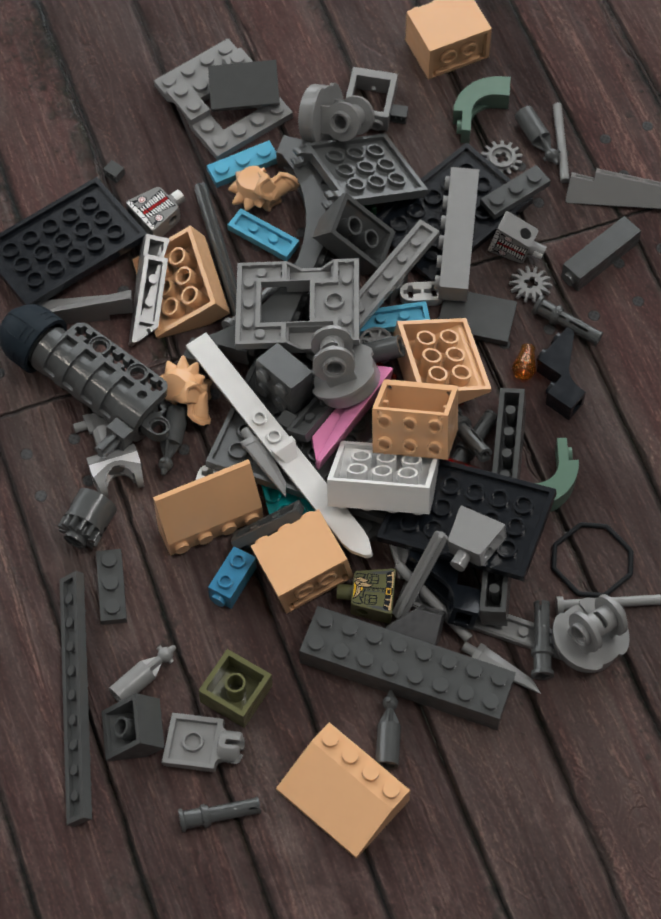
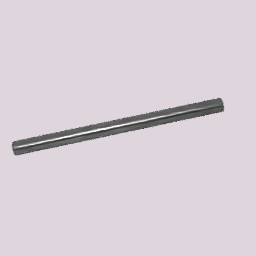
M205 182L197 183L194 189L233 317L236 315V279L207 184Z

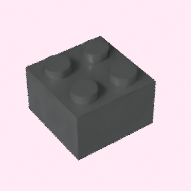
M276 343L256 359V390L262 397H267L272 401L280 412L287 410L295 414L312 400L313 371L279 343Z

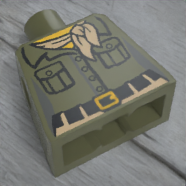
M396 569L354 572L353 585L338 584L336 599L351 600V614L390 624L392 620Z

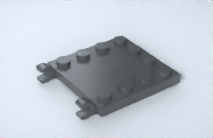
M386 133L354 137L349 141H338L335 139L305 143L304 148L296 147L293 149L297 158H291L292 164L295 167H301L307 161H311L331 189L324 192L328 201L321 202L325 210H328L345 192L363 206L426 197L428 192L427 187Z

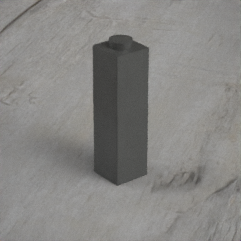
M623 216L563 264L561 277L564 282L577 291L582 289L639 243L641 230Z

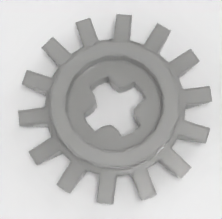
M501 140L498 145L495 141L492 142V148L486 145L485 149L488 153L483 151L481 153L502 173L505 170L508 175L512 174L510 168L517 171L519 168L516 165L522 164L521 160H517L522 157V153L516 154L519 148H511L513 144L511 142L505 145L504 140ZM502 155H505V159L507 160V162H497L498 158L496 156L501 157Z
M526 266V272L519 268L517 272L520 275H511L512 278L516 279L509 281V285H515L510 290L511 293L518 292L515 298L519 299L522 296L524 297L523 302L527 303L528 299H532V302L536 303V298L543 295V293L550 295V291L546 288H552V284L546 281L551 280V277H542L546 273L545 270L537 273L538 267L535 266L533 272H530L529 266ZM530 279H533L537 286H533L532 289L527 288V284L524 282H529Z

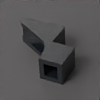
M569 327L562 333L558 332L552 339L551 346L547 350L543 349L536 359L538 361L536 372L551 381L545 392L547 394L545 404L568 420L584 404L586 391L573 381L569 372L574 332Z
M410 550L405 565L413 573L422 553ZM438 558L424 585L445 603L448 610V624L473 630L479 615L481 590L457 584L459 571L450 565L451 561Z

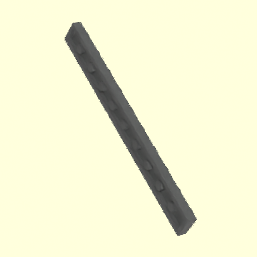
M74 571L60 579L66 824L73 827L92 820L84 573Z

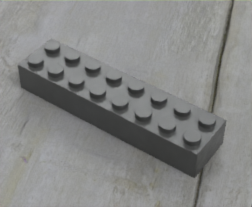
M320 606L316 608L299 651L301 664L386 693L389 690H393L395 696L498 730L516 674L514 671Z

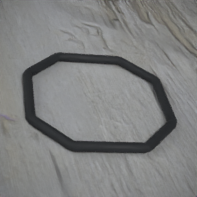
M581 522L552 545L551 568L577 596L594 598L603 594L609 596L632 577L634 552L609 525ZM581 527L606 529L629 552L628 574L604 593L579 591L556 568L557 546Z

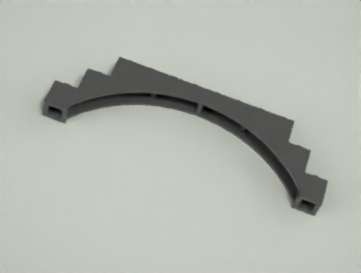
M284 135L276 151L277 165L279 168H283L286 173L298 179L297 181L300 186L297 190L306 212L304 241L294 265L300 268H321L326 265L329 250L312 237L320 217L327 211L321 205V202L328 201L324 192L331 189L311 161H307L301 167H295L290 161L291 158H297L293 149L296 147L304 148V144L310 143V141ZM279 287L262 305L261 323L302 321L304 306L307 307L310 303V291L287 292V287ZM235 324L209 335L230 361L249 365L251 358L257 355L258 349L236 350ZM191 337L189 343L195 340L196 338ZM186 348L184 356L189 365L197 362ZM199 364V374L208 376Z

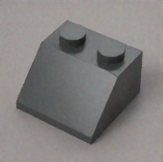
M134 693L102 710L106 761L148 757L165 748L160 698Z

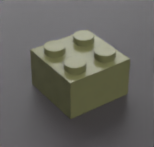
M227 649L199 689L200 702L245 728L272 688V674Z

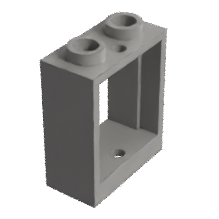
M353 67L346 98L354 96L356 89L387 93L384 112L374 111L375 119L371 127L373 130L388 131L392 104H394L397 92L398 74Z

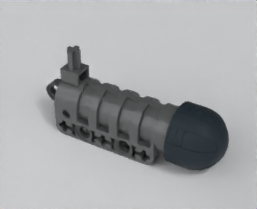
M36 304L22 305L14 308L5 316L0 325V345L5 355L27 373L38 371L45 377H49L61 389L68 391L80 403L87 405L95 414L110 422L106 427V437L94 448L98 452L99 457L106 458L117 447L124 451L132 441L138 442L146 436L157 442L168 438L170 424L165 418L167 406L164 402L167 396L168 385L154 371L86 323H76L67 330L66 322L43 306ZM96 345H104L107 349L104 352H96L93 348ZM133 372H141L144 377L136 380L130 375ZM152 387H153L154 389H157L158 387H160V388H161V391H159V390L152 391ZM157 425H162L166 429L162 433H155L153 431Z

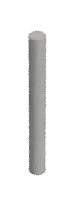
M554 103L553 114L557 149L561 152L558 156L561 183L570 182L562 104Z
M401 561L394 569L408 582L412 571ZM423 585L419 595L432 608L446 611L444 621L448 624L447 608ZM448 624L464 642H467L473 636L464 627Z

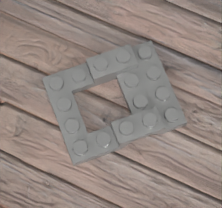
M229 38L154 80L155 88L167 102H174L180 109L192 132L217 161L293 118V112L281 98L280 106L257 108V111L224 130L210 115V109L204 103V101L210 99L208 66L253 62L241 47L237 49Z
M359 258L333 259L321 268H300L288 261L237 263L236 350L270 349L276 343H279L289 353H312L311 338L318 329L329 325H337L347 329L352 335L353 346L360 345ZM287 287V292L310 291V320L261 323L262 288Z

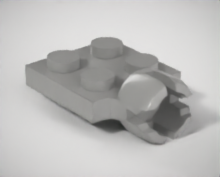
M172 713L162 764L168 767L215 772L219 763H240L243 754H240V751H244L245 745L243 733L224 729L225 721L221 718Z

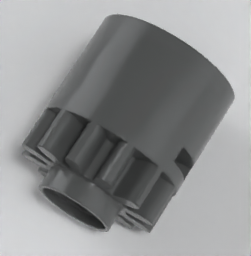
M80 488L70 504L69 510L66 511L58 525L59 531L65 533L64 539L72 546L81 549L88 546L90 549H93V547L98 545L104 531H106L116 514L117 507L103 494L89 488Z

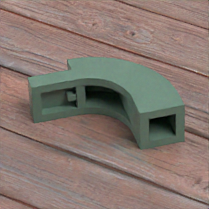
M493 76L482 78L469 84L461 91L454 104L452 124H457L456 134H461L460 143H470L471 121L478 112L489 108L508 109L511 77Z
M557 438L556 473L544 482L535 483L556 489L557 494L550 512L558 509L568 500L574 490L577 479L579 460H572V447H568L567 438Z

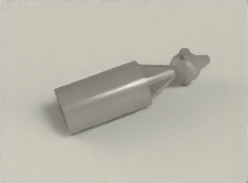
M160 645L157 647V657L139 661L108 688L112 696L119 702L134 693L141 692L156 679L162 662H169L170 664L174 662L172 658L176 646L162 647Z

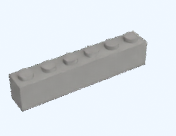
M451 167L450 176L445 177L444 190H449V194L443 197L442 210H447V213L441 216L440 229H444L445 233L439 236L438 249H443L442 255H437L436 269H440L441 272L440 275H435L434 289L439 290L438 299L467 302L479 169Z

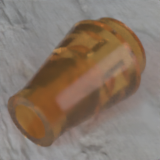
M529 343L521 346L520 352L512 366L514 376L520 380H529L536 373L535 347Z

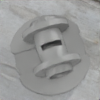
M333 82L330 85L312 84L306 89L301 99L298 115L299 132L303 140L310 142L335 139L338 141H349L371 129L375 114L370 102L361 96L355 95L343 99L342 91L337 83Z
M337 325L322 327L313 334L311 348L315 354L312 363L315 386L313 393L315 397L321 399L327 406L332 408L351 407L369 397L380 381V371L372 358L374 355L372 348L363 344L353 346L351 333Z
M605 594L600 595L596 599H581L578 605L571 607L565 613H559L555 617L552 627L554 647L559 657L569 667L584 673H596L608 668L618 655L622 656L626 653L629 646L630 637L626 613L619 602Z

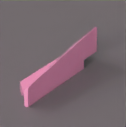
M377 366L380 371V381L374 392L356 405L347 408H336L312 436L311 443L315 454L316 469L320 470L339 447L341 440L343 441L372 407L384 379H391L393 368Z

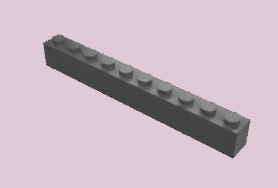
M500 388L492 472L520 479L527 405L525 389ZM483 571L479 608L482 625H508L512 578Z

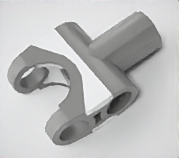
M109 424L100 425L93 430L92 434L96 446L106 437V427ZM130 444L124 451L117 447L106 458H101L98 454L86 458L97 491L109 498L108 485L117 476H127L136 483L137 488L144 487L140 458L135 444Z

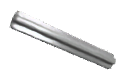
M435 531L392 610V614L397 619L409 613L448 541V536L444 532Z

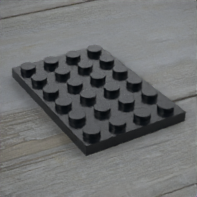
M466 142L421 178V181L428 189L426 197L391 202L375 216L395 231L390 245L392 250L398 246L420 219L439 230V236L444 235L445 230L440 229L441 216L447 213V210H442L443 197L449 194V190H444L445 177L450 176L451 167L479 169L472 243L473 252L496 233L504 216L503 214L494 220L481 206L480 199L511 179ZM529 198L508 212L515 216L519 215L532 204L533 198ZM439 237L413 267L428 282L435 281V275H440L441 272L440 269H436L437 255H442L443 249H438Z
M95 177L0 233V277L23 305H39L142 243L147 233L105 185Z
M439 459L434 499L430 514L415 515L406 512H386L377 534L378 542L423 554L435 531L444 532L449 538L459 508L462 505L505 524L507 535L506 539L483 566H477L471 562L467 566L524 582L555 500L556 489ZM447 541L439 558L452 561L455 555L449 552Z

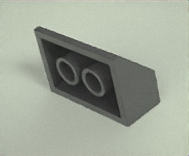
M345 192L320 217L312 238L339 259L359 258L360 275L364 276L375 273L385 261L395 231Z

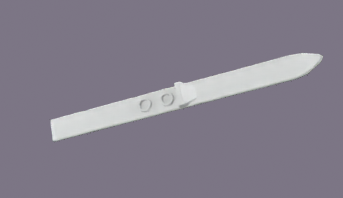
M204 333L188 343L186 348L314 510H320L329 528L341 544L352 554L371 558L373 552L364 529L347 508L340 509L328 506L327 483L296 446L295 439L292 436H288L209 335Z

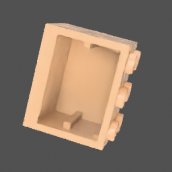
M434 0L431 3L414 7L406 12L405 40L428 79L489 57L492 28L475 0Z
M384 379L372 408L373 453L448 460L458 431V386Z
M319 509L303 514L296 522L281 526L277 532L270 536L260 537L256 540L255 544L251 545L260 567L286 614L354 577L347 557Z

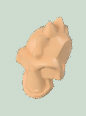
M249 166L235 173L236 181L232 183L228 190L236 194L232 201L233 205L244 203L245 211L257 206L270 212L273 206L281 203L283 195L299 188L300 184L297 181L298 179L289 173L279 172L276 176L270 178L265 168Z
M184 355L181 356L177 365L167 361L165 373L160 375L168 385L166 401L171 402L172 405H177V403L186 404L187 416L193 422L202 426L210 425L211 418L208 400L211 399L210 386L213 384V381L205 379L204 375L199 374V363L195 362L189 365Z

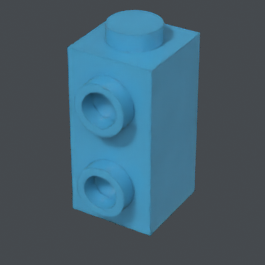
M235 546L232 548L208 586L209 598L213 603L220 607L225 605L232 609L257 569L256 557Z

